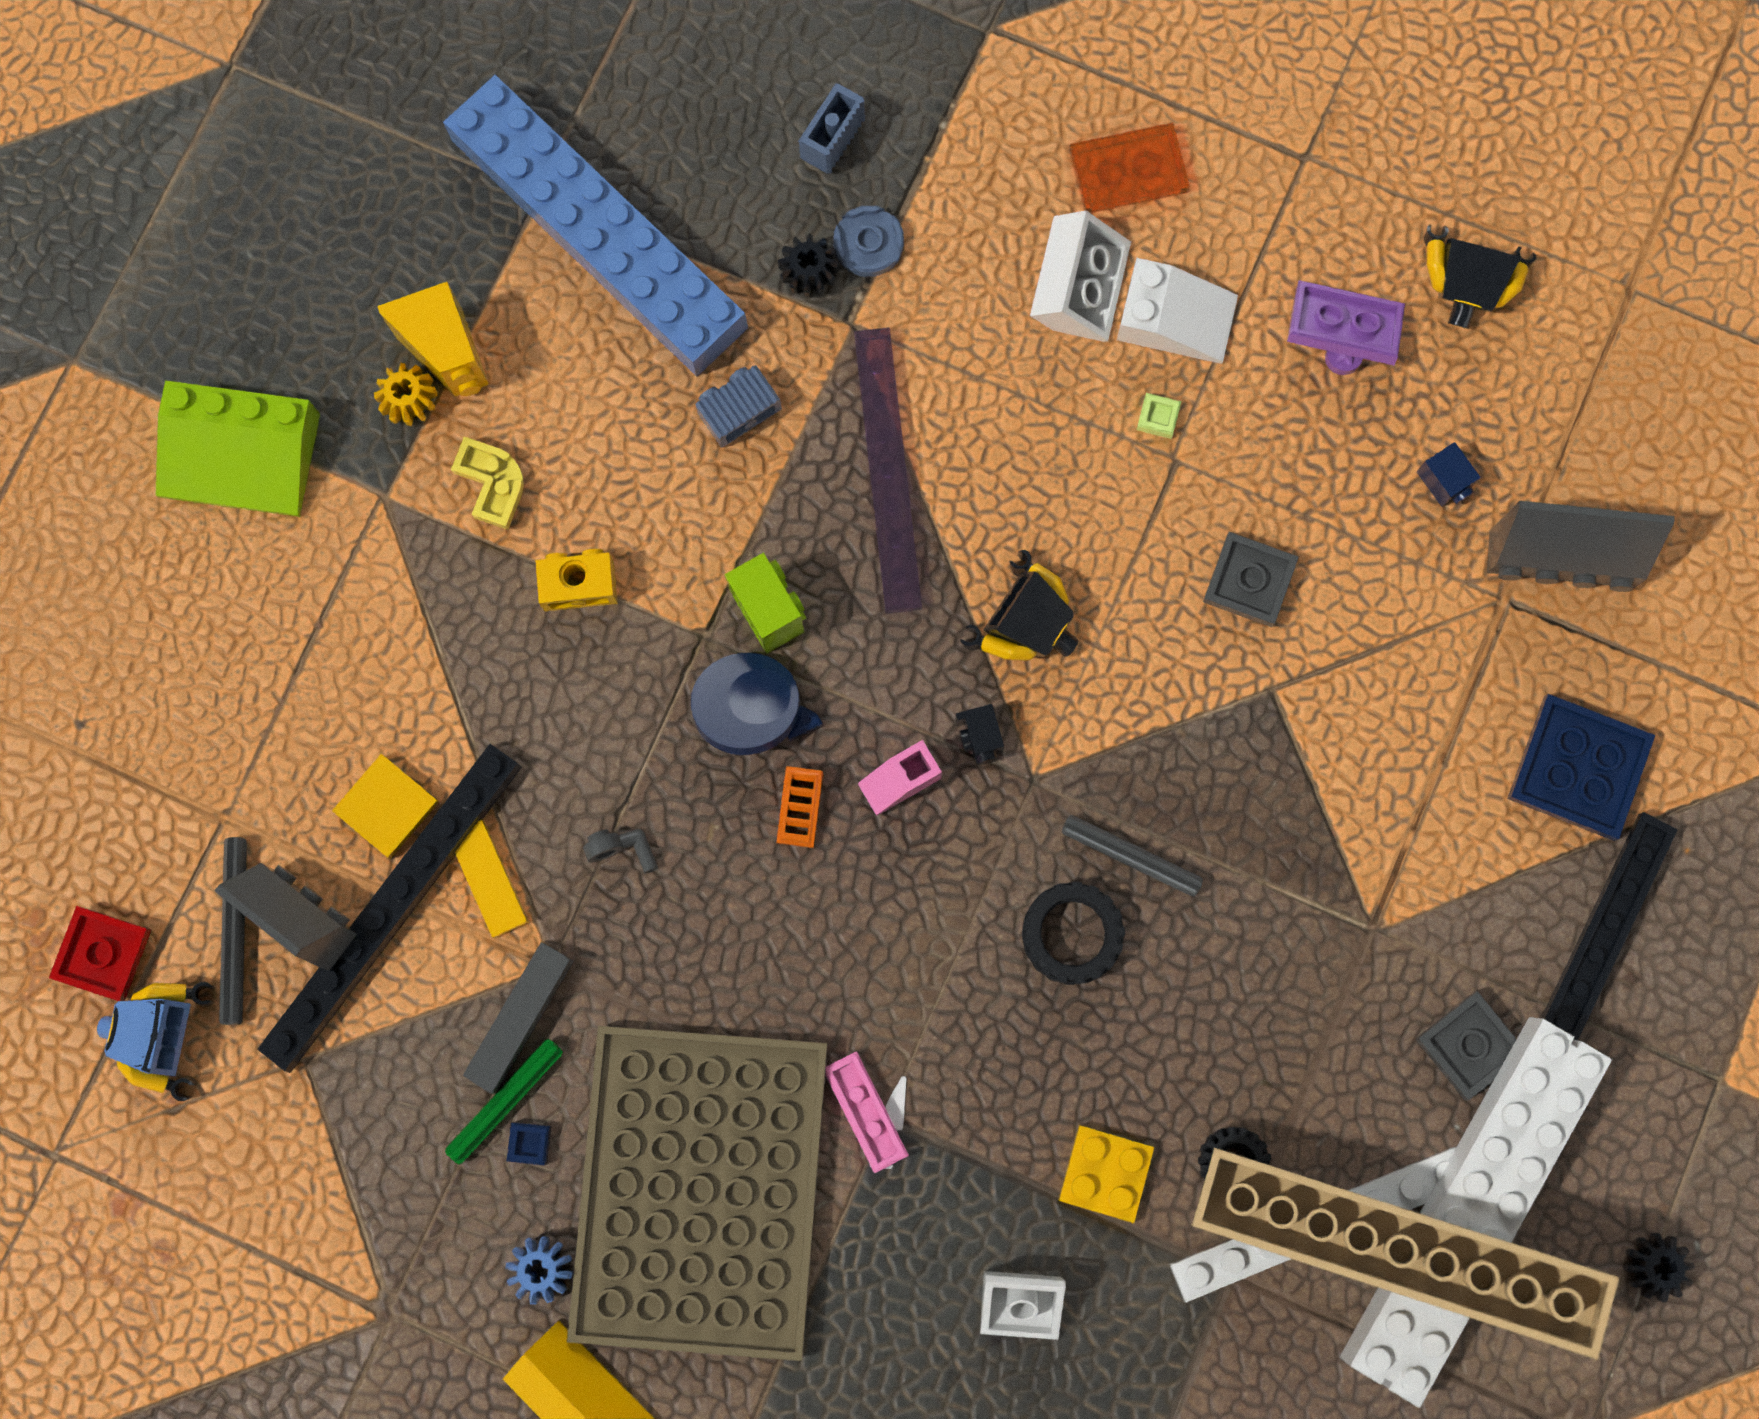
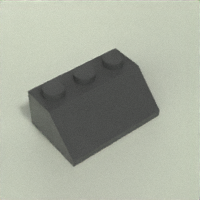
M259 863L219 884L215 889L217 894L294 956L327 971L332 968L357 935L346 926L350 921L348 917L334 907L327 911L320 905L323 900L320 895L307 886L299 889L293 884L297 878L280 865L272 869L263 863Z

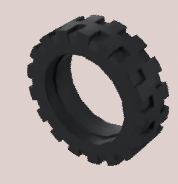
M1082 882L1060 883L1042 892L1029 907L1022 929L1024 950L1034 968L1039 973L1041 972L1047 976L1046 978L1066 985L1085 984L1105 974L1116 963L1123 949L1125 928L1121 920V912L1113 904L1114 901L1107 894L1105 895L1099 891V888L1082 884ZM1067 902L1083 903L1092 908L1101 918L1105 930L1104 944L1098 955L1091 961L1080 965L1063 964L1052 958L1045 949L1041 937L1042 923L1048 912L1057 905Z

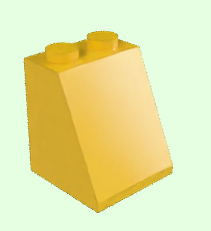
M448 282L377 306L379 313L396 339L455 397L459 395H474L481 390V387L489 385L463 310Z

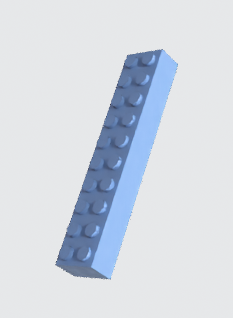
M496 75L488 80L443 122L452 142L696 377L748 329L745 312Z

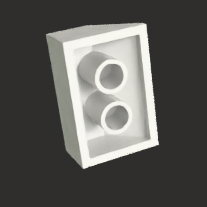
M1088 211L1054 216L1030 316L1053 331L1102 342L1108 341L1131 241Z

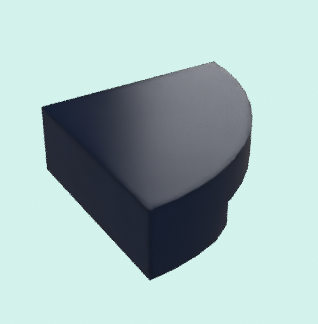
M800 705L798 720L787 737L789 741H792L822 727L823 723L815 712Z

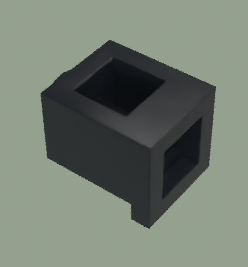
M988 704L956 713V726L964 725L965 727L964 730L959 731L964 751H972L977 765L996 761L998 759L997 754L1003 753L1004 743L993 705Z

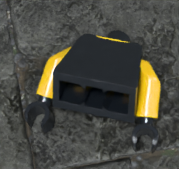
M1428 225L1423 240L1427 246L1426 265L1432 288L1439 292L1438 298L1454 302L1448 324L1469 329L1475 308L1492 312L1494 308L1503 307L1522 290L1529 271L1528 268L1536 260L1537 255L1535 253H1532L1525 260L1520 256V250L1522 249L1520 246L1513 254H1508L1454 238L1447 239L1445 245L1449 231L1448 227L1443 226L1441 235L1437 236L1431 232L1432 226Z
M1026 550L1018 551V556L1026 564L1019 566L1013 561H1009L1011 572L1018 576V578L983 629L988 634L983 636L978 627L968 625L965 627L967 631L976 633L977 638L970 643L962 639L960 641L968 650H977L981 647L983 652L1005 660L1029 661L1035 656L1046 657L1053 648L1064 657H1067L1076 648L1078 639L1065 630L1074 617V612L1068 606L1069 599L1062 580L1041 564H1032L1030 553Z

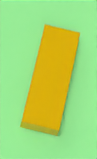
M480 820L455 851V854L492 938L495 939L529 923L487 826L483 820Z

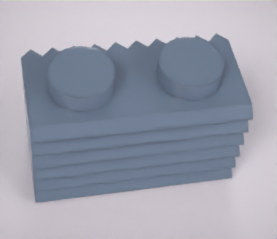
M835 84L798 141L800 158L827 174L832 173V167H836L835 162L839 161V156L843 155V150H847L846 145L850 144V139L854 138V133H858L857 128L861 127V122L865 121L863 97L840 84Z
M756 365L750 369L743 367L730 376L729 382L726 385H723L720 389H717V387L709 388L700 395L699 401L695 404L699 417L721 448L782 409L779 397Z

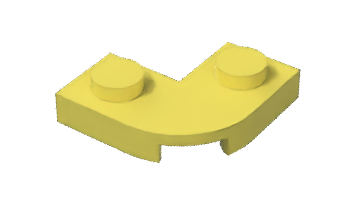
M464 436L451 471L456 475L483 484L471 515L474 519L508 530L523 493L524 480L522 472L515 460L504 450Z

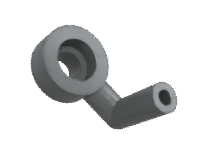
M608 829L601 830L588 836V843L583 846L589 863L607 859L625 848L634 846L644 874L658 869L645 833L640 829L620 835L618 833L610 834Z

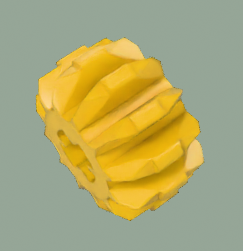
M400 363L396 373L391 368L386 367L388 378L377 379L376 383L381 390L374 392L375 400L380 403L378 410L382 415H389L390 421L394 424L403 419L407 426H412L413 417L415 416L419 420L425 421L426 416L423 411L425 409L435 410V404L430 399L438 396L436 388L431 386L434 380L430 374H423L421 367L416 364L409 370L405 363Z

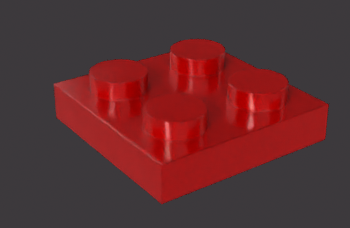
M76 906L49 979L116 1001H125L152 930Z

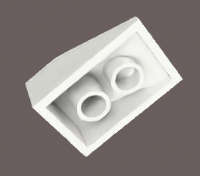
M1136 258L1117 340L1222 364L1238 295L1172 265Z

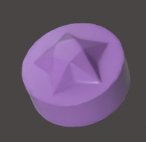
M1330 351L1325 353L1326 365L1332 372L1339 375H1349L1355 372L1363 360L1362 358Z

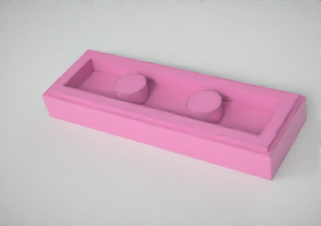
M856 1051L827 1066L825 1075L874 1174L909 1156L858 1052Z

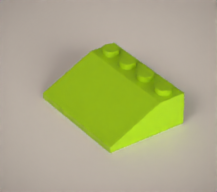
M165 380L158 412L156 496L158 498L300 517L320 418L319 411L306 399Z

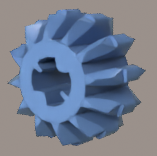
M548 1236L541 1237L538 1247L532 1237L526 1239V1251L520 1247H515L512 1250L513 1255L520 1262L510 1261L506 1263V1269L517 1271L516 1276L507 1279L508 1285L520 1282L522 1286L517 1290L516 1297L520 1299L530 1291L529 1300L530 1304L533 1305L539 1302L541 1293L547 1303L554 1301L553 1289L561 1294L567 1290L566 1285L559 1278L570 1279L573 1277V1271L562 1269V1265L572 1261L571 1255L558 1257L557 1254L564 1246L561 1242H557L549 1250L550 1240ZM539 1260L542 1261V1267L548 1269V1274L540 1277V1280L537 1279V1273L531 1271V1267L538 1264Z

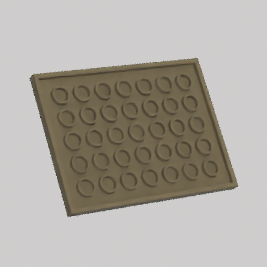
M598 1026L567 1342L793 1361L803 1360L828 1043Z

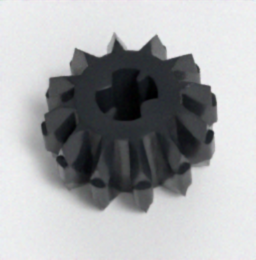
M809 233L806 237V242L802 243L795 236L793 239L794 248L784 246L782 249L784 258L778 260V268L783 271L780 274L781 281L784 284L790 283V291L793 294L803 288L804 296L807 298L811 295V289H816L822 295L825 292L824 284L833 286L835 283V276L833 274L839 272V263L834 260L837 257L836 250L834 248H827V240L824 237L817 243H814L813 235Z
M1651 1233L1649 1241L1644 1237L1636 1238L1635 1241L1639 1251L1633 1249L1625 1251L1628 1257L1633 1258V1264H1626L1623 1266V1269L1626 1272L1635 1273L1630 1279L1629 1285L1633 1288L1641 1287L1642 1297L1651 1299L1655 1295L1660 1302H1667L1669 1294L1677 1298L1683 1296L1680 1284L1687 1286L1693 1284L1692 1280L1685 1276V1271H1691L1695 1268L1694 1263L1683 1261L1690 1252L1688 1248L1677 1247V1238L1667 1236L1663 1239L1660 1233ZM1663 1262L1664 1269H1660L1655 1273L1654 1265Z

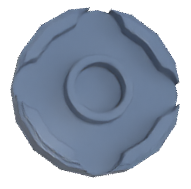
M860 206L849 210L843 216L838 226H836L833 246L839 263L849 272L861 277H876L889 272L899 262L904 251V232L899 220L893 214L891 216L888 212H885L883 208L878 206Z

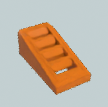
M786 766L777 844L814 848L824 779L823 771ZM793 780L813 782V789L794 787ZM791 795L812 798L811 804L790 802ZM789 811L810 813L809 820L791 818L788 815ZM787 826L808 828V834L787 833L786 829Z

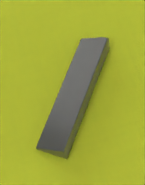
M543 942L540 943L465 1070L464 1077L490 1094H496L499 1091L574 960Z

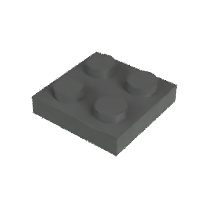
M1228 532L1203 602L1273 627L1299 557Z
M1476 991L1415 1040L1465 1101H1469L1495 1079L1517 1039L1479 992Z

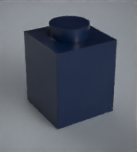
M1455 442L1426 460L1417 470V474L1441 507L1452 500L1458 505L1475 493L1472 487L1481 478Z

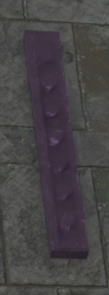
M890 327L854 331L885 614L922 610Z

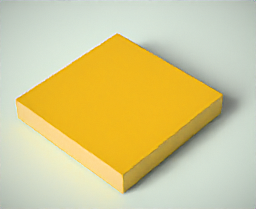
M380 754L334 807L332 812L383 855L391 859L438 805L439 801L387 757Z

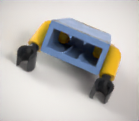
M199 982L193 988H186V984L152 983L134 993L130 1001H118L114 1005L113 1015L102 1017L97 1025L99 1037L107 1039L105 1047L106 1056L117 1061V1068L130 1084L163 1093L164 1090L171 1091L174 1099L178 1101L191 1099L192 1096L181 1094L179 1085L181 1082L197 1085L194 1078L185 1076L177 1080L168 1079L169 1076H176L191 1004L184 1002L185 999H193L200 1006H211L214 1004V1001H201L198 998V994L204 988L215 989V987L207 982Z

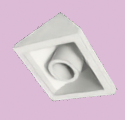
M984 1271L980 1334L1058 1340L1065 1294V1280L1057 1276Z

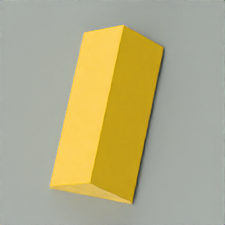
M560 1320L533 1344L503 1377V1380L540 1419H655L583 1344L567 1342L568 1328Z

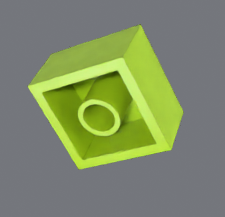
M763 552L724 574L730 593L766 654L804 633L802 621L807 619L803 612L805 609L795 591L787 593L786 576L776 559L769 562Z

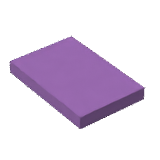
M1299 280L1295 291L1287 342L1394 366L1399 353L1405 304Z

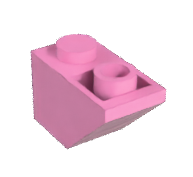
M921 740L887 760L862 779L858 786L875 815L878 816L939 781L942 771L924 741Z

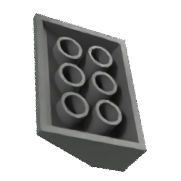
M1519 501L1489 531L1487 573L1498 574L1499 579L1510 581L1520 580L1521 577L1536 578L1535 581L1540 584H1556L1560 580L1573 582V586L1578 588H1592L1599 584L1609 585L1612 591H1632L1633 588L1647 579L1674 525V516Z

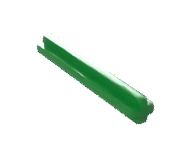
M546 1039L445 1148V1152L452 1161L462 1164L563 1055L562 1049L553 1040Z

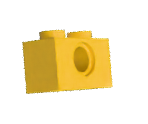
M587 549L582 551V555L567 557L566 553H550L545 555V559L535 560L538 599L540 606L545 612L618 604L614 560L609 552L604 553L602 549ZM577 571L584 572L585 579L581 584L577 586L568 584V578L572 573Z

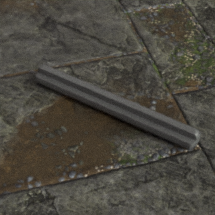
M229 837L224 840L223 882L246 871V839ZM222 898L219 1022L223 1025H238L243 1021L245 915L224 898Z

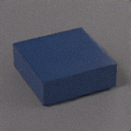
M511 1122L506 1162L547 1165L551 1126Z

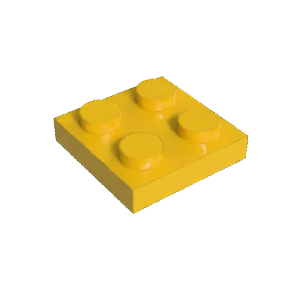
M1078 1125L1058 1201L1134 1223L1154 1147Z

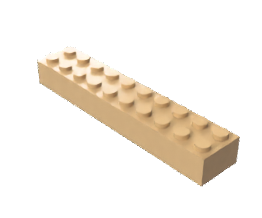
M1214 1148L1192 1224L1194 1227L1597 1360L1619 1277L1217 1148Z

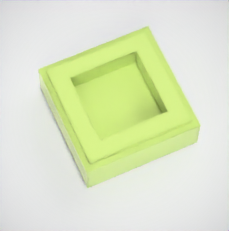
M1146 393L1136 430L1172 439L1181 401Z

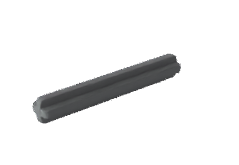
M1070 815L1062 828L1064 835L1190 896L1197 895L1202 886V877L1074 815Z

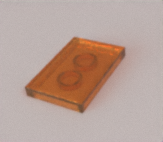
M1173 122L1069 145V153L1084 211L1089 213L1188 193L1190 190Z

